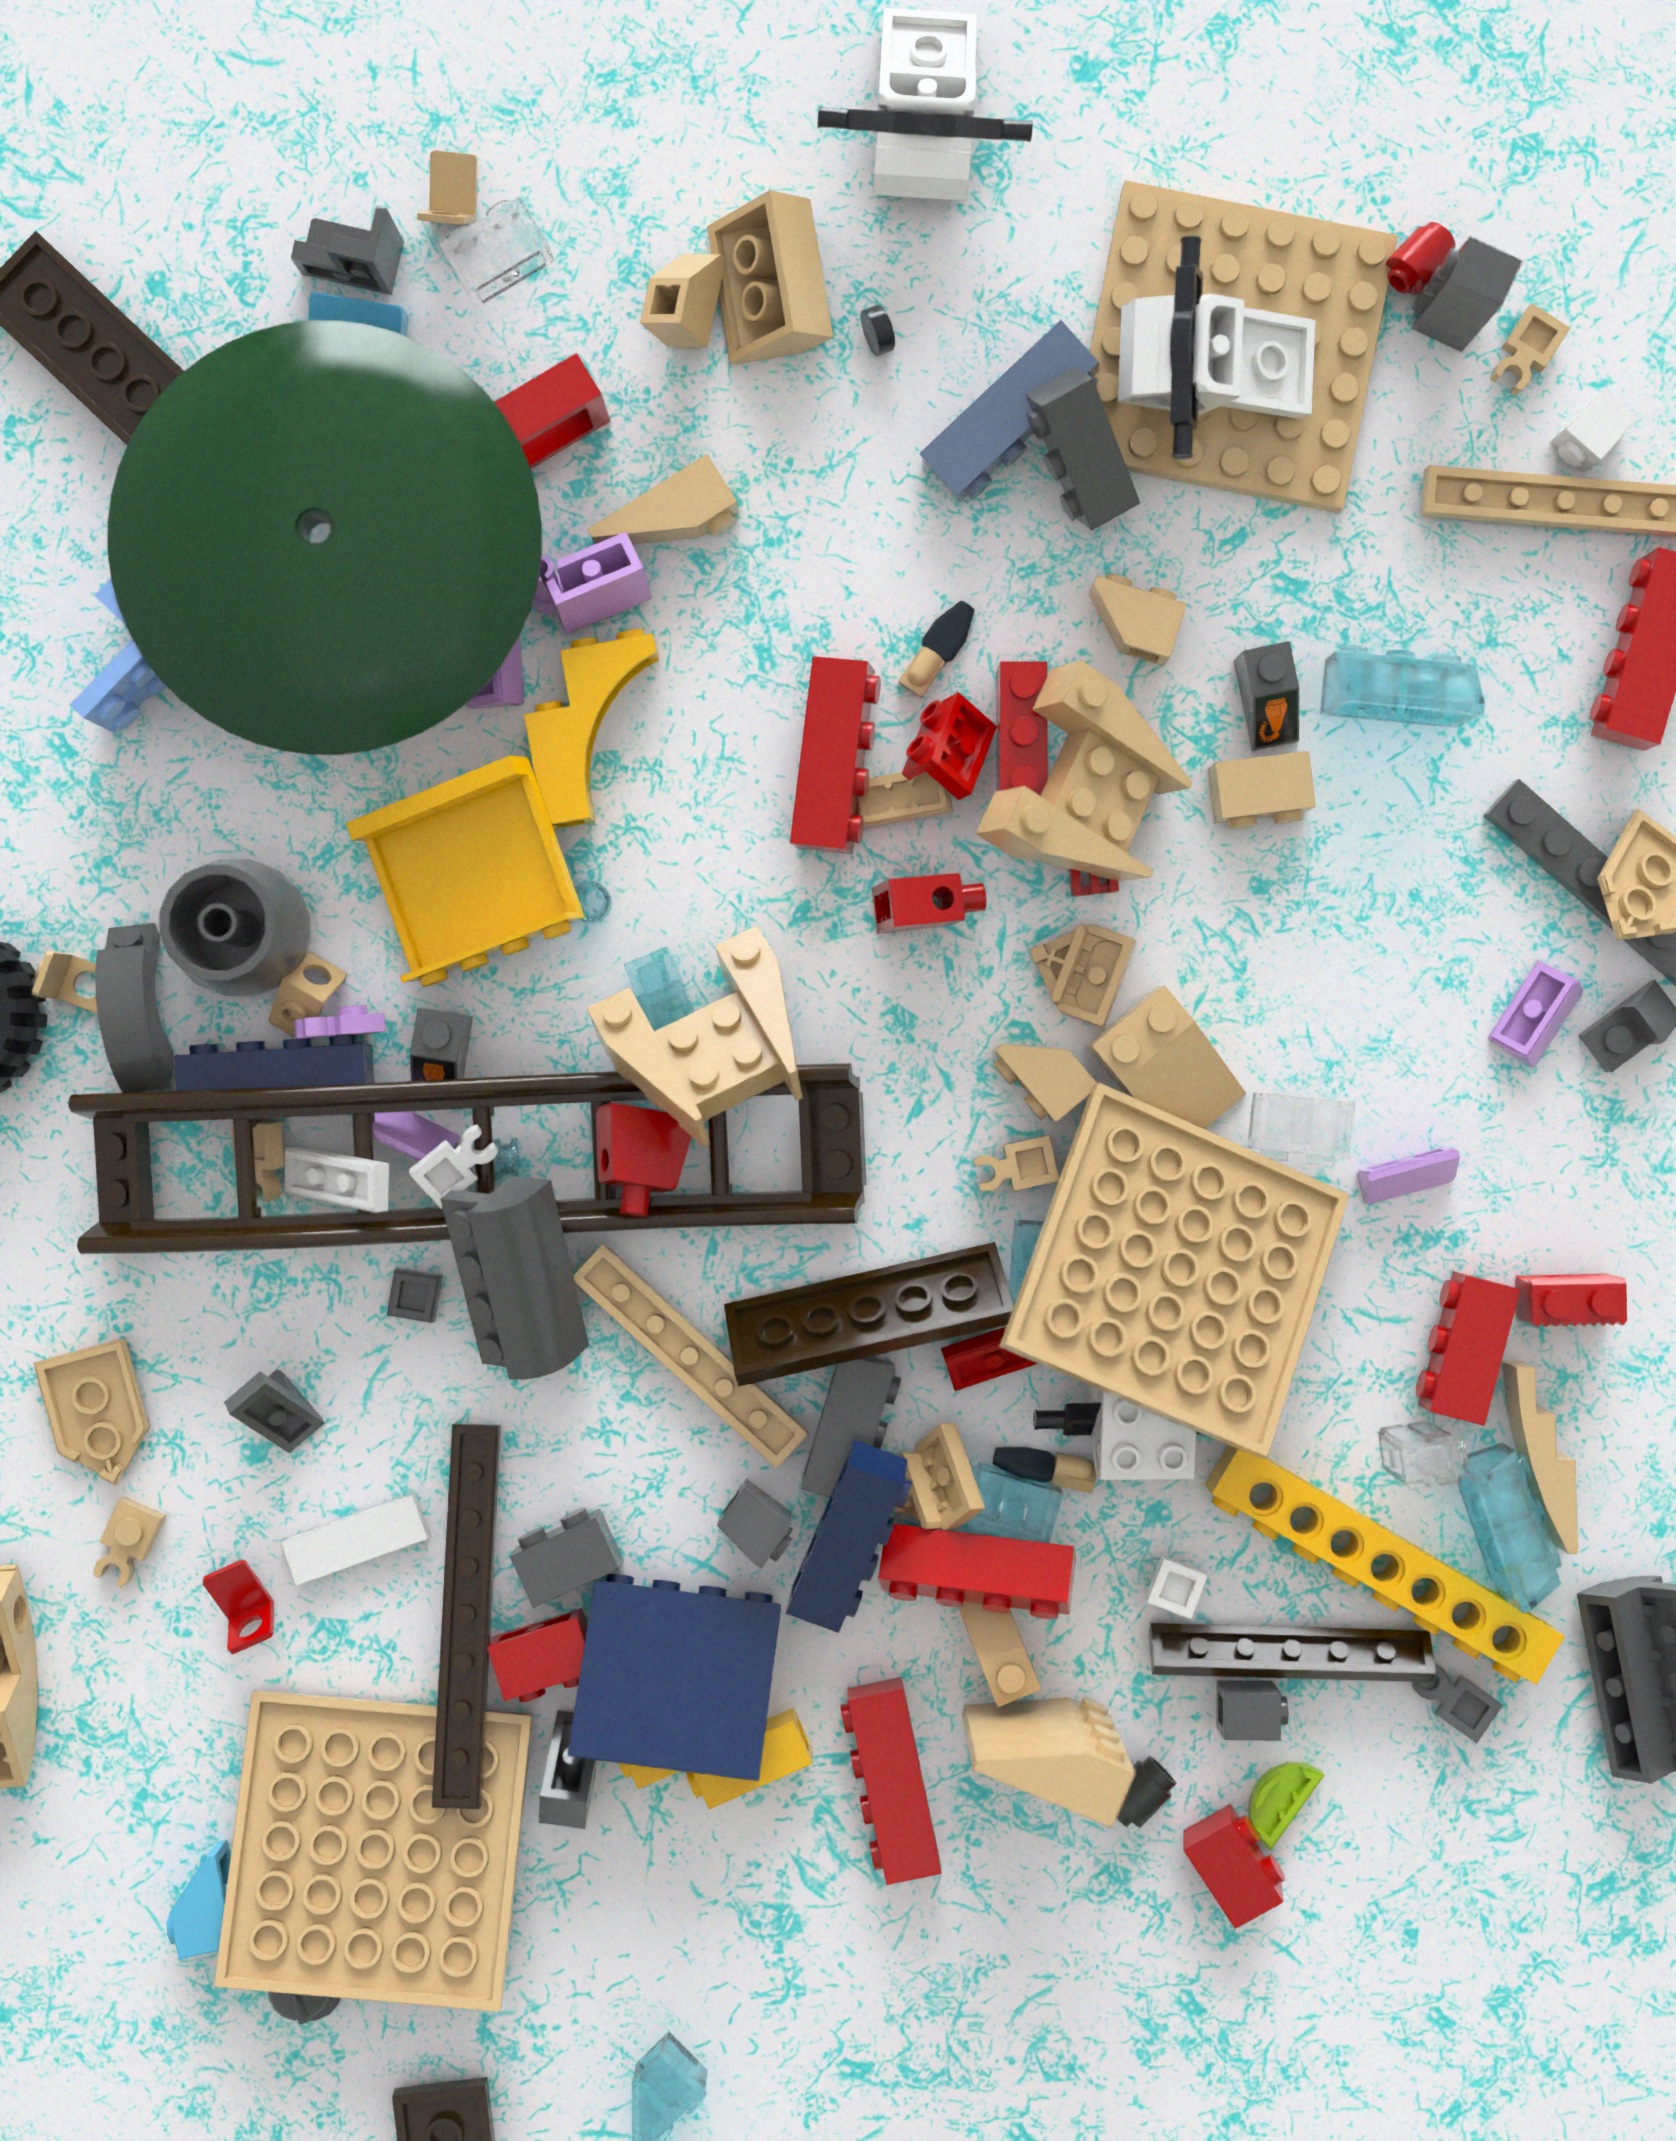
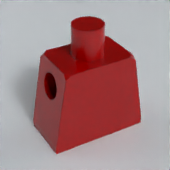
M959 873L888 879L872 888L877 934L950 926L965 921V913L985 911L986 891L983 883L962 885ZM932 895L937 897L939 909L934 905Z
M613 1102L599 1106L596 1110L598 1180L602 1184L622 1187L620 1214L647 1217L650 1192L663 1193L673 1191L677 1187L692 1136L682 1129L678 1121L667 1112Z

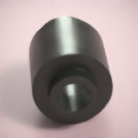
M1148 1756L1143 1763L1138 1760L1133 1765L1135 1774L1116 1818L1125 1827L1133 1823L1141 1828L1172 1796L1170 1790L1177 1784L1167 1770L1152 1756Z

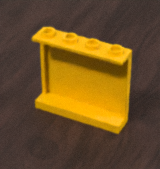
M509 755L346 822L351 840L365 841L408 961L411 972L400 976L402 983L420 981L422 987L440 983L449 979L446 972L458 966H461L462 972L479 968L489 963L487 957L489 954L502 950L503 956L518 953L531 947L528 939L541 934L544 935L545 940L565 935L572 931L570 923L585 918L528 757Z

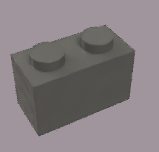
M586 1508L576 1510L560 1519L561 1527L548 1533L545 1532L543 1527H540L518 1538L520 1545L514 1549L510 1559L533 1608L620 1568L623 1557L601 1509L589 1514Z

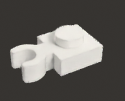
M473 1125L466 1129L461 1137V1145L456 1149L447 1140H444L409 1169L410 1176L441 1209L440 1199L451 1190L464 1191L478 1179L476 1172L471 1168L474 1164H486L493 1160L498 1153L497 1146L493 1142L483 1150H475L471 1147L472 1142L482 1134L481 1128L478 1125Z

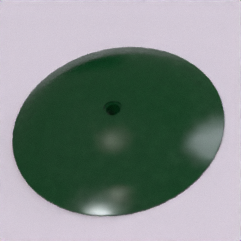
M309 320L272 326L227 342L203 356L182 372L159 395L143 416L129 440L117 470L111 493L107 522V552L111 581L118 607L132 639L143 658L159 679L183 703L204 719L225 731L258 745L307 755H345L394 745L427 731L446 720L467 704L491 680L507 659L519 638L532 607L539 580L542 557V521L538 494L531 468L518 438L493 400L466 372L445 356L426 345L394 331L368 324L339 320ZM321 523L330 524L329 536L320 543H312L310 541V534L316 525Z

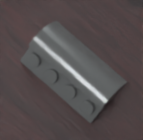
M512 1176L491 1194L457 1190L449 1191L440 1200L482 1364L506 1367L509 1379L513 1380L538 1378L566 1367L589 1346L551 1180Z
M1634 1576L1594 1585L1577 1593V1599L1612 1777L1652 1784L1676 1771V1584L1663 1583L1662 1576Z

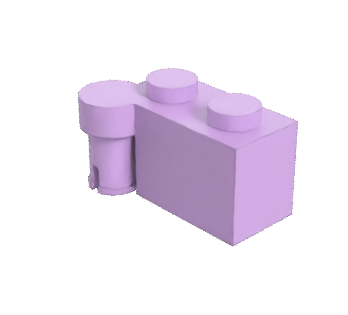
M624 532L557 560L559 576L555 573L553 561L549 557L542 555L539 580L532 606L541 614L550 615L556 613L567 635L652 599L644 567L627 533Z

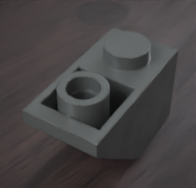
M747 1479L718 1519L717 1526L759 1568H762L769 1558L776 1562L792 1540L789 1536L793 1530L790 1527L791 1511Z

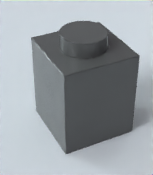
M1217 1680L1216 1727L1224 1740L1281 1741V1725L1288 1724V1701L1286 1696H1281V1692L1273 1681Z

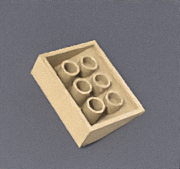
M1070 1698L1013 1701L997 1707L996 1703L965 1705L962 1711L974 1771L1108 1827H1113L1135 1774L1111 1715L1107 1714L1108 1708L1092 1699L1083 1698L1081 1703Z

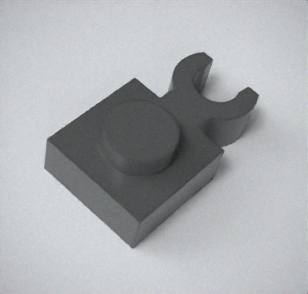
M1435 1663L1437 1673L1436 1685L1428 1689L1417 1682H1413V1689L1425 1699H1439L1442 1701L1434 1713L1477 1744L1503 1704L1461 1674L1454 1685L1449 1683L1445 1670Z

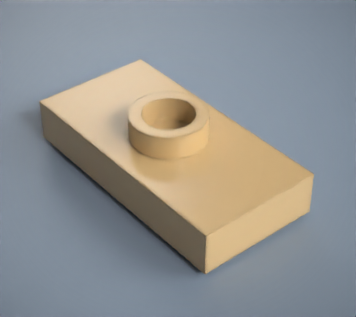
M902 772L869 778L867 796H858L857 810L858 815H862L864 818L863 829L953 813L951 793L928 773L924 772L908 780L902 775Z

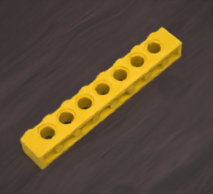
M1227 1445L1204 1484L1215 1495L1211 1502L1234 1517H1236L1239 1510L1255 1519L1251 1525L1253 1528L1275 1541L1279 1534L1295 1542L1292 1550L1301 1557L1314 1564L1318 1562L1319 1558L1335 1566L1331 1573L1354 1588H1357L1360 1581L1375 1590L1372 1595L1375 1600L1397 1612L1400 1605L1415 1613L1412 1618L1413 1622L1436 1636L1440 1629L1455 1637L1452 1642L1455 1647L1475 1659L1479 1657L1480 1653L1485 1654L1495 1660L1492 1666L1494 1670L1515 1683H1518L1522 1676L1537 1685L1565 1638L1563 1634L1550 1624L1266 1457L1258 1458ZM1261 1482L1269 1483L1270 1494L1268 1498L1261 1503L1250 1502L1249 1495L1253 1486ZM1301 1506L1309 1507V1520L1302 1526H1291L1290 1516L1292 1512ZM1348 1530L1350 1540L1347 1546L1341 1550H1331L1330 1543L1333 1535L1338 1531ZM1381 1554H1389L1390 1563L1388 1568L1382 1573L1373 1574L1371 1572L1373 1560ZM1421 1578H1429L1430 1586L1428 1591L1421 1597H1412L1411 1590L1414 1583ZM1461 1602H1469L1470 1608L1467 1616L1462 1620L1453 1621L1452 1612L1455 1606ZM1509 1626L1507 1639L1500 1644H1493L1494 1632L1499 1627Z

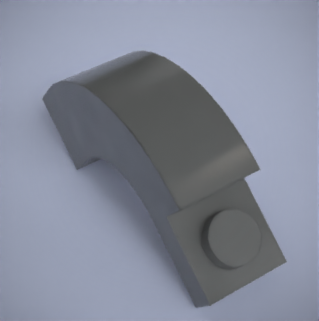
M155 923L108 928L106 948L97 950L95 987L100 1031L109 1065L122 1093L170 1088L174 1052L163 1031L156 1002L155 973L160 934Z

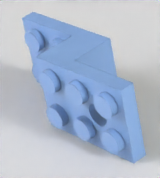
M110 578L94 596L125 624ZM132 639L70 706L84 719L115 733L118 728L124 729L135 721L140 713L138 707L150 695L159 694L167 686L159 679L143 658Z

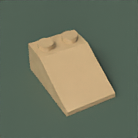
M1165 985L1152 990L1086 1046L1126 1095L1203 1129L1247 1094L1196 1022Z

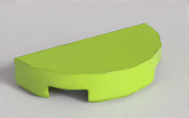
M1286 1762L1270 1768L1256 1781L1249 1797V1817L1258 1833L1259 1839L1270 1851L1325 1776L1320 1769L1306 1763Z

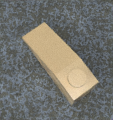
M706 454L588 528V532L594 544L624 532L627 533L632 545L701 538L708 532L715 536L733 525L735 522L734 516L739 514L738 503Z
M964 1601L963 1606L958 1608L997 1707L1042 1690L1011 1610L1009 1613H995L983 1609L980 1603Z

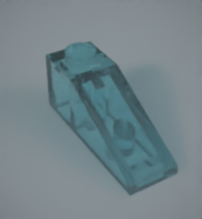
M668 946L623 964L640 1007L654 1031L696 1011L672 950Z

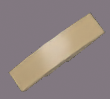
M1503 1361L1509 1422L1517 1458L1532 1501L1553 1544L1568 1554H1578L1576 1460L1561 1452H1556L1555 1413L1541 1406H1536L1535 1366L1523 1361Z

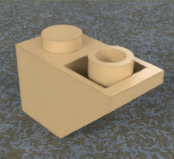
M682 254L651 276L648 282L640 324L667 347L708 348L726 258L722 254Z
M1106 574L1105 578L1096 576L1089 596L1118 651L1164 666L1171 656L1187 604L1177 601L1175 593L1162 588L1153 587L1148 592L1132 587L1133 582L1121 575Z
M1006 1044L998 1045L992 1050L999 1058L993 1063L994 1067L1010 1085L1017 1080L1027 1091L1028 1095L1023 1101L1040 1121L1048 1116L1051 1121L1057 1122L1092 1092L1094 1085L1097 1084L1070 1050Z

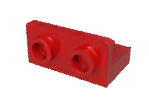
M957 692L941 702L939 700L933 701L922 712L920 716L922 724L917 737L906 750L908 759L903 768L902 775L911 780L926 772L956 799L961 800L973 791L997 726L963 695Z

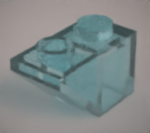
M669 2031L636 2063L632 2081V2141H665L673 2130V2123L684 2112L687 2115L692 2114L706 2097L707 2092L705 2089L708 2070Z

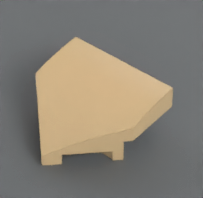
M1082 924L1076 927V930L1030 949L1029 951L1038 966L1058 1011L1105 1028L1136 945V940L1093 924L1086 927Z
M940 1423L916 1444L915 1451L900 1452V1457L908 1459L905 1479L911 1481V1487L902 1508L894 1506L893 1511L899 1514H909L919 1520L921 1527L925 1529L942 1528L943 1530H955L985 1509L955 1423Z

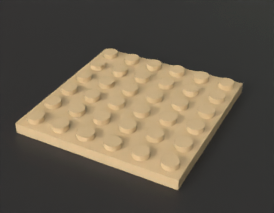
M1124 180L1089 352L1099 362V372L1095 375V378L1098 380L1096 388L1128 471L1340 513L1344 508L1389 283L1387 273L1391 269L1386 265V261L1395 252L1398 235ZM1184 236H1198L1201 238L1200 270L1203 273V295L1216 294L1244 299V307L1315 320L1312 415L1303 419L1219 406L1209 412L1198 415L1197 429L1193 430V457L1181 460L1172 457L1174 427L1170 423V410L1118 402L1121 307L1136 298L1175 295L1176 266H1180L1181 238Z
M1098 1082L1094 1085L1087 1100L1000 1347L1255 1457H1268L1350 1194Z
M264 1690L252 1691L214 1987L500 2012L503 2006L534 1714L486 1710L482 1806L480 1809L432 1808L437 1705Z

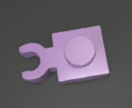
M367 1005L338 1007L339 1016L309 1017L294 1020L295 1039L386 1032L384 1013L367 1014Z

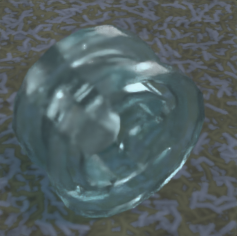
M583 881L574 887L578 899L581 894L588 896L587 890H596V897L603 901L599 911L593 908L594 914L584 915L585 918L580 919V921L587 924H595L603 921L609 915L612 908V899L604 886L595 881ZM581 906L582 911H583V914H584V913H585V908H584L583 906Z
M511 1138L509 1143H502L500 1139H494L493 1143L498 1149V1153L493 1159L495 1180H502L505 1175L520 1177L518 1138Z

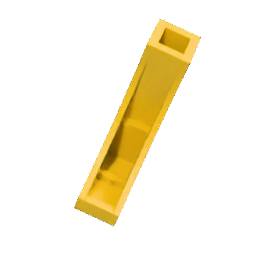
M632 629L617 633V640L598 643V638L594 637L572 641L570 643L571 648L560 650L570 706L563 707L561 701L545 702L534 706V713L524 714L535 779L554 830L595 822L590 791V765L596 735L606 712L620 691L644 669L659 661L657 643L653 633L644 635L643 629Z
M791 1708L767 1718L759 1781L686 1772L687 1779L695 1797L703 1796L708 1809H712L812 1764L813 1749L795 1709ZM618 1763L626 1778L633 1777L637 1789H641L679 1772Z

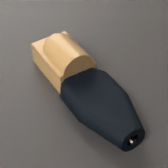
M961 600L934 621L922 639L921 649L899 679L898 683L920 699L923 697L945 663L952 661L965 643L975 612L972 606Z
M996 1447L994 1451L992 1465L1020 1478L1042 1483L1051 1481V1485L1092 1493L1094 1489L1096 1472L1094 1461L1059 1452L1054 1456L1049 1451L1030 1447Z

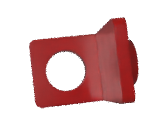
M245 1560L234 1562L203 1577V1586L228 1619L227 1649L232 1655L273 1636L274 1600ZM255 1620H262L261 1625L255 1632L248 1636L240 1637L242 1629L247 1624Z

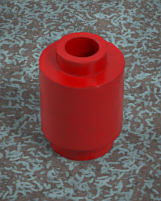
M1429 222L1426 226H1420L1389 257L1386 265L1391 270L1387 273V279L1396 291L1403 294H1419L1424 286L1428 284L1436 267H1441L1449 250H1454L1456 247L1454 237L1449 230L1437 222Z

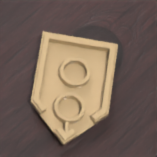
M1637 808L1633 811L1597 878L1616 940L1676 932V836Z
M126 1339L114 1340L33 1363L58 1454L72 1462H79L98 1473L100 1478L114 1486L117 1485L150 1428Z

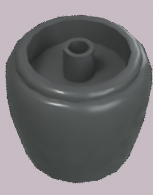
M220 859L185 873L168 890L159 911V934L168 956L195 984L225 996H256L280 986L282 979L301 965L310 944V914L301 892L280 871L254 860Z

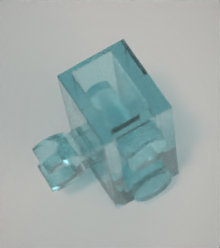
M970 1460L969 1464L985 1509L964 1523L963 1530L971 1534L990 1536V1533L994 1532L1012 1539L1050 1543L1064 1494L1060 1486L1051 1485L1050 1482L1042 1483L1020 1478L1001 1468Z

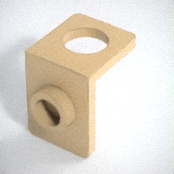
M434 150L430 153L429 210L417 212V220L456 225L476 222L478 158L475 154Z
M48 950L36 970L32 995L41 998L58 999L98 1013L96 996L85 999L75 989V982L80 974L88 971L95 974L96 963L69 953Z
M307 952L301 965L282 979L268 1018L269 1023L295 1038L294 1020L320 1017L324 1004L344 983L347 973L317 955ZM310 969L319 970L328 976L330 982L324 985L313 984L305 978L303 972Z

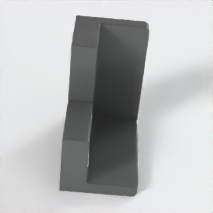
M377 205L371 230L317 218L312 219L307 241H294L291 260L301 275L392 295L404 240L388 209Z

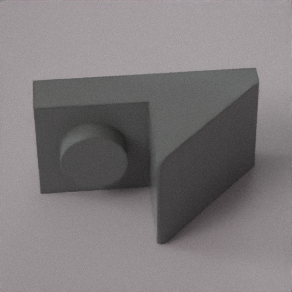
M1651 980L1578 1036L1605 1072H1613L1649 1044H1662L1667 1040L1676 1027V1007L1656 980Z
M280 1370L274 1371L270 1376L265 1375L261 1371L258 1372L224 1402L231 1416L288 1453L293 1451L324 1424L318 1412Z

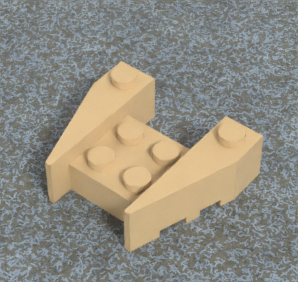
M1082 660L1050 670L1032 710L1062 729L1068 736L1041 796L1025 786L994 792L976 834L1013 858L1026 861L1034 860L1048 863L1049 866L1057 868H1070L1088 872L1093 876L1115 881L1150 878L1154 871L1127 854V851L1153 792L1163 794L1190 789L1193 782L1117 684Z
M757 926L715 946L722 975L733 993L657 1031H654L630 987L587 1008L597 1037L616 1072L627 1081L633 1082L644 1092L646 1098L657 1107H662L676 1119L679 1126L703 1147L710 1144L703 1121L785 1081L796 1101L802 1098L779 963Z

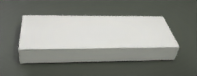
M300 1146L286 1147L284 1192L289 1195L371 1212L388 1211L389 1163Z
M414 1492L288 1537L280 1543L295 1585L298 1586L427 1540L431 1535Z

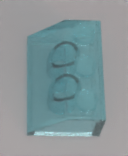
M1345 645L1340 647V651L1333 652L1325 659L1320 715L1459 728L1484 714L1485 702L1477 667L1475 664L1461 663L1462 658L1460 656L1440 654L1434 655L1432 660L1415 659V653L1407 650H1389L1386 652V656L1368 654L1369 649L1364 646Z
M1499 1443L1450 1460L1494 1592L1521 1613L1531 1611L1561 1585L1557 1568H1560L1562 1563L1554 1543L1551 1540H1546L1541 1525L1547 1521L1544 1509L1536 1496H1531L1526 1481L1531 1479V1471L1527 1460L1521 1452L1517 1453L1515 1449L1504 1443Z

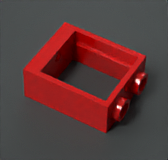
M577 352L494 402L518 438L531 469L611 422L603 396Z

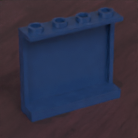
M609 1573L606 1576V1581L595 1580L567 1756L759 1781L782 1604L772 1603L773 1595L758 1592H745L744 1599L726 1597L727 1589L712 1586H699L698 1593L680 1591L681 1583L666 1580H653L652 1587L633 1585L634 1577Z

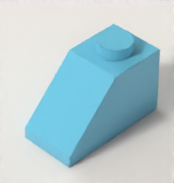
M227 1840L216 1843L169 1912L166 1924L167 1935L170 1943L176 1944L179 1959L219 1951L231 1858Z

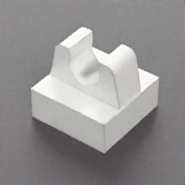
M1161 1555L1145 1600L1147 1603L1192 1619L1208 1575L1205 1571Z

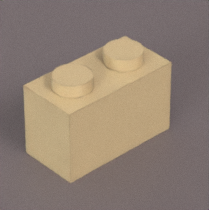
M1309 751L1215 762L1208 768L1214 824L1228 822L1229 830L1257 826L1256 818L1274 816L1275 824L1302 821V813L1316 807Z

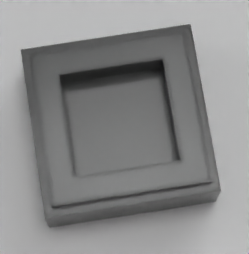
M401 1268L394 1269L387 1315L428 1323L435 1322L443 1276Z

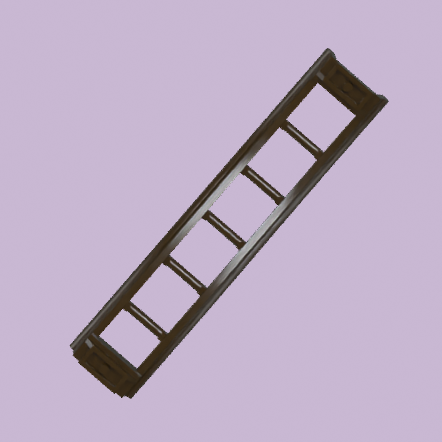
M851 1063L797 1065L802 1098L799 1099L802 1191L732 1193V1184L729 1183L727 1114L725 1110L708 1119L711 1193L650 1195L647 1217L620 1214L621 1197H616V1188H613V1185L602 1184L598 1180L597 1107L612 1101L649 1100L640 1088L630 1080L624 1079L616 1071L270 1088L72 1094L68 1101L70 1111L93 1119L99 1223H96L79 1237L77 1248L80 1254L176 1253L338 1247L450 1240L443 1208L441 1209L440 1207L390 1209L382 1212L357 1209V1211L261 1216V1207H257L253 1127H256V1118L352 1114L354 1157L374 1160L372 1122H375V1113L472 1108L473 1125H478L482 1131V1134L474 1140V1149L483 1150L493 1142L491 1116H494V1107L590 1102L595 1198L556 1200L563 1233L722 1226L857 1224L858 1211L861 1205L865 1203L864 1186L866 1185L863 1092H860V1077H856L853 1074ZM785 1081L755 1096L792 1095ZM233 1119L238 1216L154 1219L149 1122ZM494 1159L486 1164H475V1172L478 1177L476 1180V1193L491 1194L495 1190Z

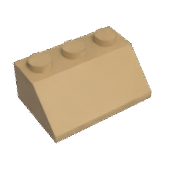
M769 190L707 226L711 253L722 254L726 258L719 300L730 363L741 364L801 354L833 338L809 198Z

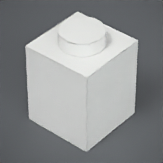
M1603 386L1587 400L1551 442L1559 448L1558 453L1566 463L1573 467H1580L1586 472L1605 456L1638 417Z

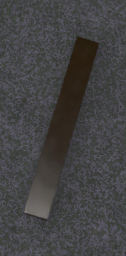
M452 1424L432 1808L480 1809L482 1806L489 1652L487 1647L490 1643L501 1425Z

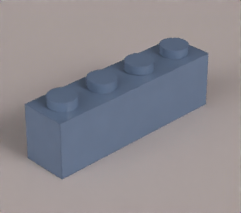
M1060 320L919 453L923 462L959 502L967 495L973 500L990 485L992 479L989 475L1002 462L1006 467L1010 466L1027 449L1024 442L1034 432L1026 416L1032 410L1025 394L1074 366L1091 376L1096 385L1098 380L1095 378V375L1099 372L1098 360L1064 322Z

